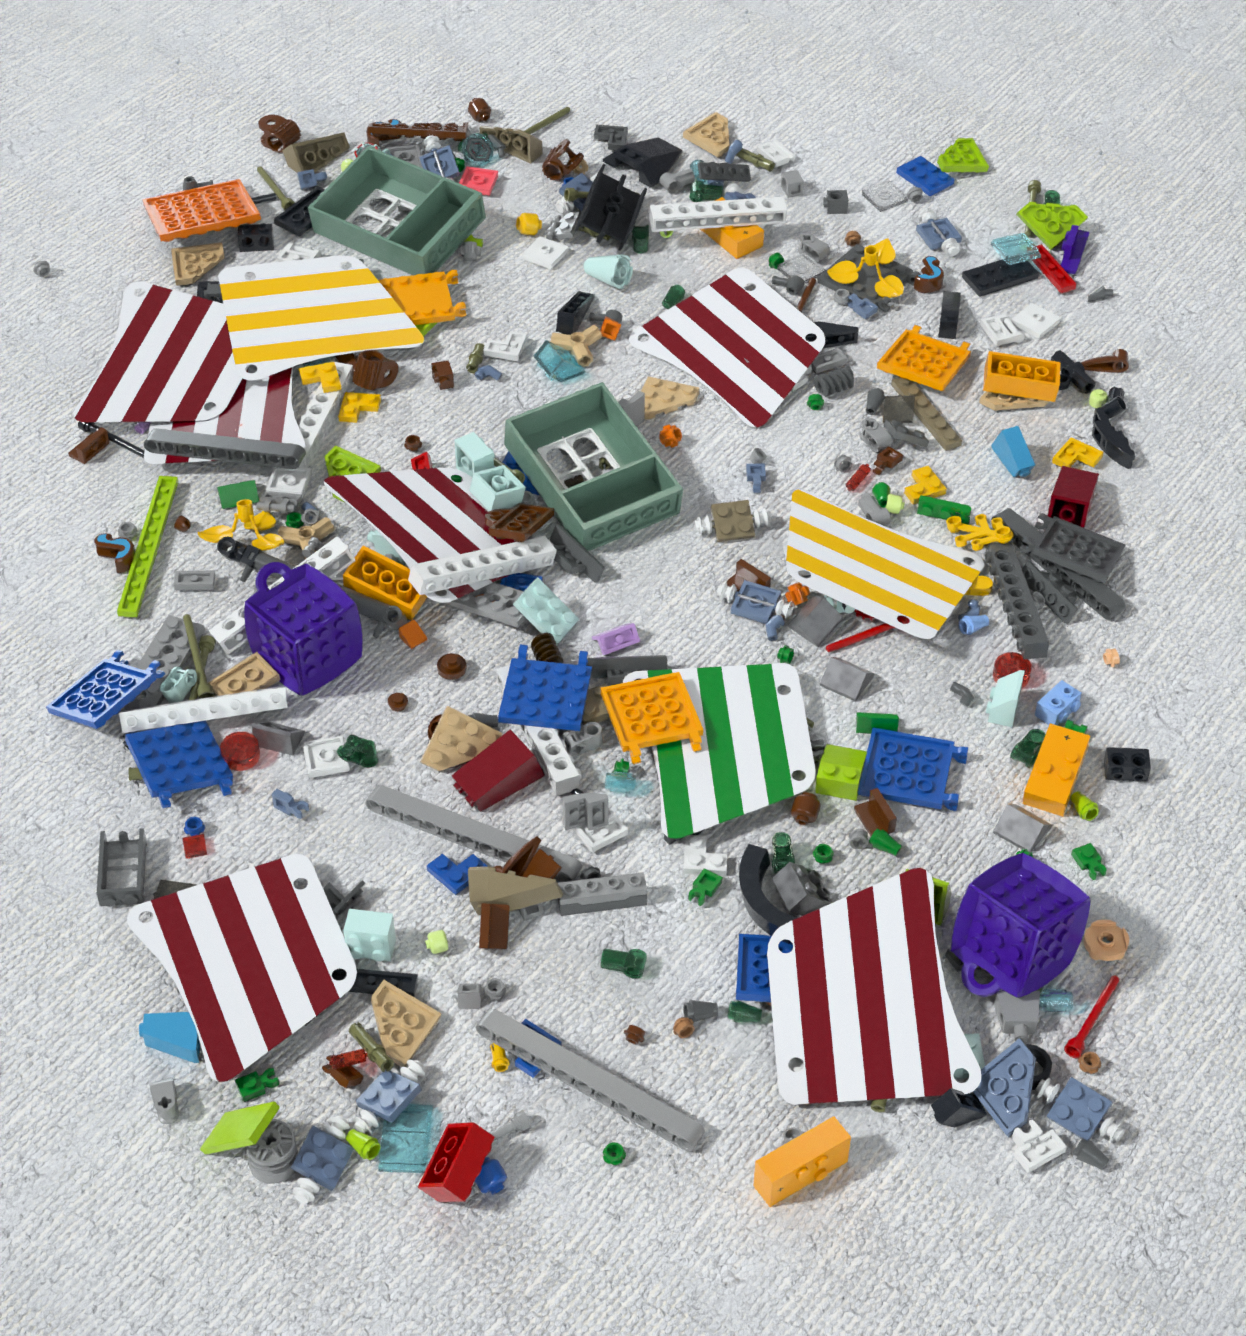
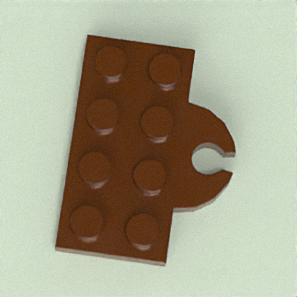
M518 503L512 509L488 511V514H485V523L490 527L489 536H495L497 539L508 538L514 539L515 542H524L554 516V508Z

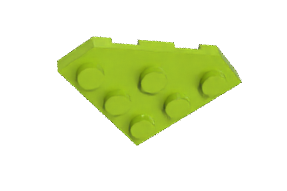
M958 138L937 160L941 171L946 173L987 172L989 168L973 138Z
M1029 202L1016 214L1050 250L1054 249L1065 239L1066 232L1071 230L1072 225L1080 226L1088 219V216L1077 205L1061 206L1060 204L1053 203L1036 204V202Z
M338 446L333 447L325 455L328 477L381 472L380 465ZM332 493V496H333L334 498H336V499H338V500H340V501H343V500L340 499L338 496H336L335 494Z

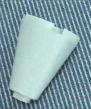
M624 254L589 257L584 262L586 274L617 289H623L624 285L629 284L633 267L630 266L629 262L631 258Z

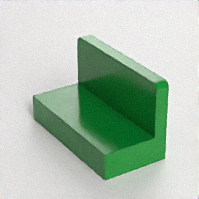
M255 480L217 487L222 509L236 507L237 502L244 499L251 500L252 503L259 502Z
M856 713V733L871 734L873 728L898 732V714Z

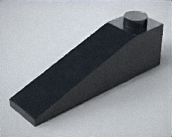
M578 291L558 311L556 332L566 335L575 333L584 319L595 294Z
M943 292L938 338L956 339L961 292Z

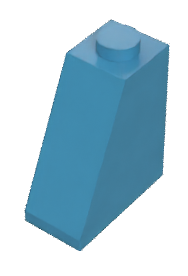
M1019 426L1002 430L991 445L993 451L1013 477L1029 475L1035 463Z
M189 1012L144 1014L143 1023L139 1024V1036L144 1038L145 1046L193 1063H199L201 1044L196 1026Z

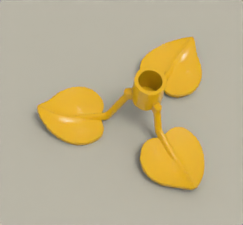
M889 238L875 245L865 247L864 257H861L858 268L851 261H842L827 270V274L834 281L849 284L858 279L859 275L857 272L861 270L864 262L868 266L876 265L880 281L875 284V291L879 296L892 298L898 297L904 292L903 284L898 277L888 275L883 279L879 263L885 265L895 259V250Z
M248 499L237 502L238 513L234 514L235 519L232 528L218 525L201 532L197 531L198 535L205 541L218 543L223 537L229 536L233 538V532H235L238 519H240L244 523L245 529H253L258 539L252 541V546L263 551L284 545V540L279 535L269 533L261 536L258 530H267L274 527L276 520L269 512L264 511L254 516L252 501Z

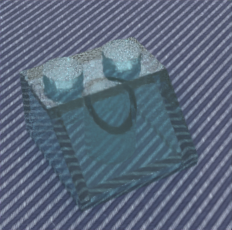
M545 340L533 356L537 360V365L545 370V375L552 381L555 379L563 382L585 373V370L577 363L569 351L548 340Z

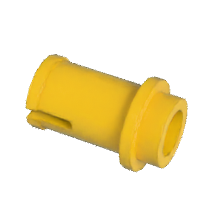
M495 1043L491 1044L492 1068L496 1072L506 1071L510 1062L506 1058L505 1049Z

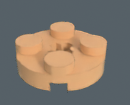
M1097 920L1086 929L1083 943L1089 952V956L1094 960H1120L1128 949L1129 935L1123 927L1121 929L1116 926L1114 921ZM1105 937L1108 941L1112 942L1105 943L1102 940Z

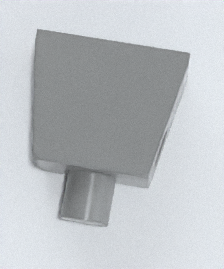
M1003 990L996 993L994 1007L1003 1033L1014 1034L1015 1041L1019 1038L1024 1043L1029 1040L1028 1034L1036 1032L1040 991H1034L1020 998H1016Z

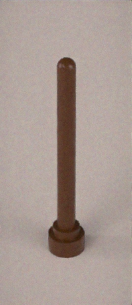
M810 278L796 307L801 313L814 288L815 278Z

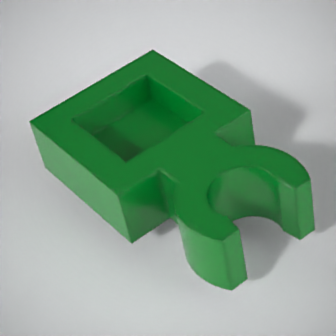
M1091 843L1072 849V857L1082 870L1088 868L1089 876L1092 880L1096 879L1097 873L1095 871L1100 872L1102 876L1106 875L1107 869L1101 864L1102 857Z
M704 868L693 882V889L689 892L688 900L691 901L694 897H699L698 905L702 906L705 902V895L712 897L722 884L723 877Z
M273 1068L266 1069L260 1076L255 1071L235 1079L236 1087L243 1102L266 1094V1087L274 1088L279 1085L278 1077L268 1079L275 1075Z

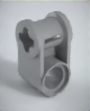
M810 233L800 235L799 254L807 257L814 263L819 262L830 254L828 244L814 237V235Z
M865 418L862 421L863 429L860 432V438L873 452L876 453L892 445L893 439L891 434L877 420Z
M589 722L582 725L580 731H566L562 735V739L568 745L569 753L572 756H579L601 747L603 743L601 725L597 722Z
M173 1077L149 1083L159 1121L166 1125L174 1123L179 1117V1109Z

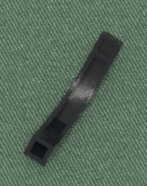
M748 844L739 867V881L743 901L753 921L772 936L780 926L797 919V917L779 910L765 897L762 892V881L770 866L768 849ZM786 939L782 940L783 942L790 944L791 942L790 940Z

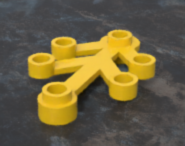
M985 514L975 516L976 525L980 527L963 524L959 516H952L946 520L947 529L951 533H957L960 530L971 532L970 534L955 537L957 547H964L967 545V541L972 540V549L979 551L983 549L985 544L992 542L1005 544L1013 538V532L1009 527L1003 525V519L1000 517L991 520L992 528L996 530L989 528Z

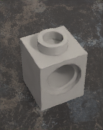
M798 170L782 173L781 187L787 198L803 195L804 180Z

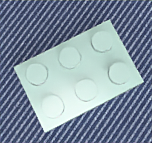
M538 577L513 603L541 633H551L556 644L564 638L579 620Z

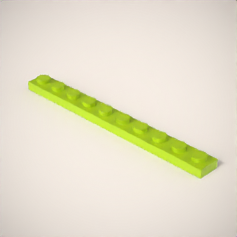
M159 476L117 609V614L120 617H138L178 486V477Z

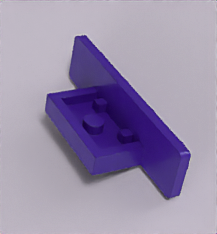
M1072 225L1071 230L1066 232L1065 241H1063L1061 251H1064L1061 267L1068 274L1077 273L1090 233L1079 230V226Z

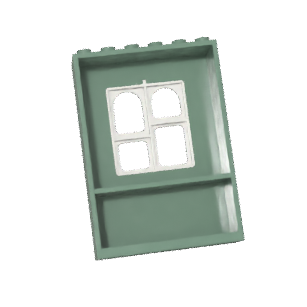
M370 146L362 151L308 207L315 233L411 275L437 272L486 218L481 192ZM377 198H384L393 202L383 213H377L369 208L370 202ZM398 206L412 210L401 222L389 218ZM367 215L383 223L373 233L354 225L353 220L358 216ZM389 226L396 227L386 238L380 236Z
M603 382L505 420L504 445L547 506L554 508V515L562 527L587 551H591L680 513L683 488ZM588 438L596 444L599 451L585 457H580L574 450L573 444L578 439ZM552 449H562L569 454L577 468L563 474H558L547 460L546 455ZM602 457L606 458L614 470L594 477L586 464ZM580 474L584 475L587 481L567 488L564 484L565 480Z

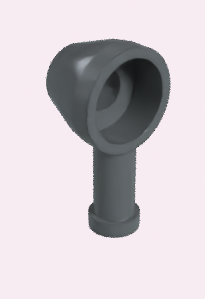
M188 176L184 178L182 189L184 191L213 185V180L197 183L194 177Z
M790 275L788 279L773 276L772 284L786 285L787 292L795 295L803 288L804 280L797 275Z
M608 310L606 314L590 313L589 315L590 321H604L606 316L621 323L623 315L617 310Z

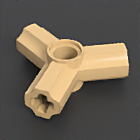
M595 325L590 326L583 332H575L571 335L552 333L550 347L568 350L575 356L579 365L582 367L589 366L593 362V357L588 346L602 338V333Z
M325 517L312 526H303L300 529L280 526L278 535L283 538L284 543L299 545L300 549L303 550L305 546H308V542L312 537L321 540L335 529L331 520Z

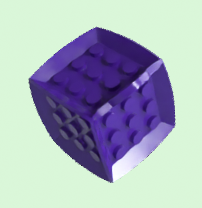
M271 562L260 568L256 576L257 591L245 601V629L252 654L258 652L279 674L280 683L296 694L304 696L334 680L362 657L363 633L357 605L337 583L309 564H303L291 570L283 563ZM272 573L282 575L284 581L269 589L267 586L268 576Z
M1024 853L1011 856L984 871L969 884L958 909L952 933L951 951L964 963L961 972L964 986L972 994L980 997L992 996L1003 990L1016 998H1020L1048 984L1070 965L1077 952L1088 920L1091 903L1090 897L1058 871ZM979 966L986 970L994 979L988 984H979L974 978L976 967Z

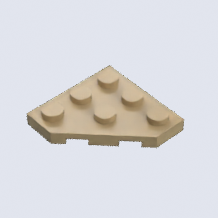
M715 112L685 130L683 138L714 156L720 157L728 152L729 149L728 118Z
M222 242L172 248L176 286L195 283L224 259Z
M648 376L641 392L645 393L644 419L655 418L656 414L662 412L667 414L676 411L678 407L683 405H694L699 395V387Z
M987 391L980 397L979 401L980 404L993 410L1044 407L1050 402Z
M446 706L420 763L436 771H441L470 761L500 738L503 733Z
M383 980L371 997L381 1043L386 1050V1054L395 1064L400 1067H406L407 1061L413 1058L440 1020L442 1013Z

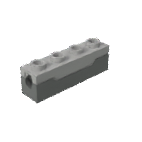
M644 872L558 883L563 892V896L558 898L561 916L647 905V885Z

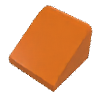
M605 316L600 332L602 336L615 341L622 324Z
M415 620L399 628V638L411 649L427 640L426 635Z

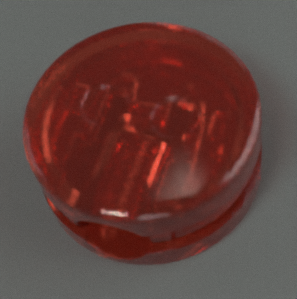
M1016 652L1003 653L995 660L993 679L997 683L998 679L1023 670L1025 671L1022 682L1023 688L1029 683L1032 665L1029 659H1023L1022 654Z
M248 732L231 733L221 742V755L231 770H248L255 766L260 759L258 740Z

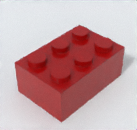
M474 1122L447 1124L417 1188L438 1202H465L471 1194V1187L476 1177L482 1170L485 1157L492 1149V1142L495 1137Z

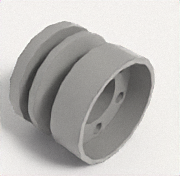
M272 1119L257 1143L245 1147L252 1175L257 1180L267 1184L280 1183L290 1178L295 1173L290 1167L298 1153L292 1128L283 1121Z

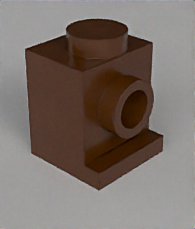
M449 360L431 363L432 378L435 383H438L440 390L454 388L453 372Z

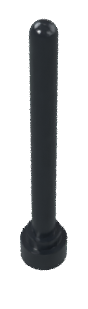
M78 422V428L85 432L92 431L95 433L100 428L94 422ZM107 431L110 441L144 458L145 450Z

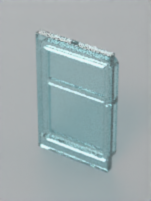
M1025 233L997 238L991 241V246L1008 265L1041 258L1039 249Z
M409 1104L392 1123L384 1119L379 1154V1172H425L428 1161L433 1105Z

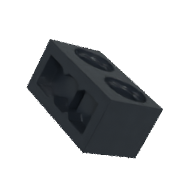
M272 223L238 226L240 252L274 250Z
M1107 747L1104 757L1105 780L1147 782L1151 770L1149 749Z

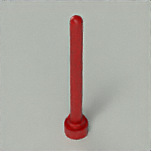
M900 615L897 617L900 623L908 624L910 622L906 616ZM887 623L881 624L826 646V651L833 652L896 627Z
M1113 975L1077 1036L1069 1039L1065 1045L1064 1050L1070 1057L1080 1058L1085 1050L1084 1041L1119 983L1118 976Z

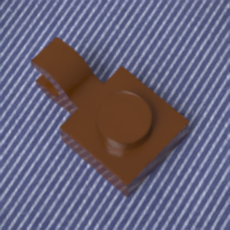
M888 446L877 455V460L873 464L877 467L872 472L880 475L886 466L892 469L903 460V454Z
M334 1054L326 1057L331 1065H324L322 1069L325 1073L330 1074L339 1085L349 1088L361 1084L364 1076L351 1064H343Z

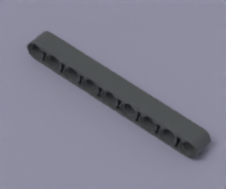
M152 429L144 441V448L151 453L286 469H297L306 455L305 449L297 444L166 429Z
M1007 508L992 517V519L996 517L1003 519V525L1009 527L1013 532V538L1010 541L1019 549L1022 545L1028 546L1027 543L1023 542L1025 536L1031 537L1037 542L1042 536L1041 532L1011 508ZM1033 551L1025 553L1048 573L1054 572L1061 577V581L1070 586L1076 596L1104 619L1110 620L1125 611L1126 606L1123 599L1104 583L1094 581L1086 575L1077 574L1066 567H1059L1049 560H1042L1032 554Z

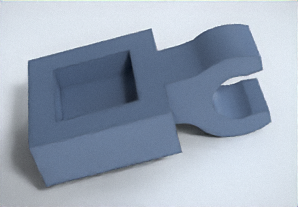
M314 169L297 172L300 189L317 187V181L320 182L327 179L326 172L315 174Z
M854 293L848 296L852 301L847 303V305L864 319L878 311V306L867 298L861 300Z
M765 463L746 464L747 481H753V493H761V481H766Z
M276 789L272 793L274 808L289 816L294 814L296 818L301 819L303 816L300 810L309 811V804L307 802H294V797L288 792Z

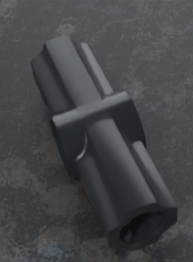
M1061 350L1056 351L1051 357V361L1060 362L1061 374L1067 375L1070 379L1069 381L1075 384L1085 394L1090 393L1095 387L1096 382L1085 373L1081 362H1074Z

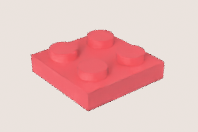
M466 166L459 184L481 192L482 195L490 196L498 178V171Z

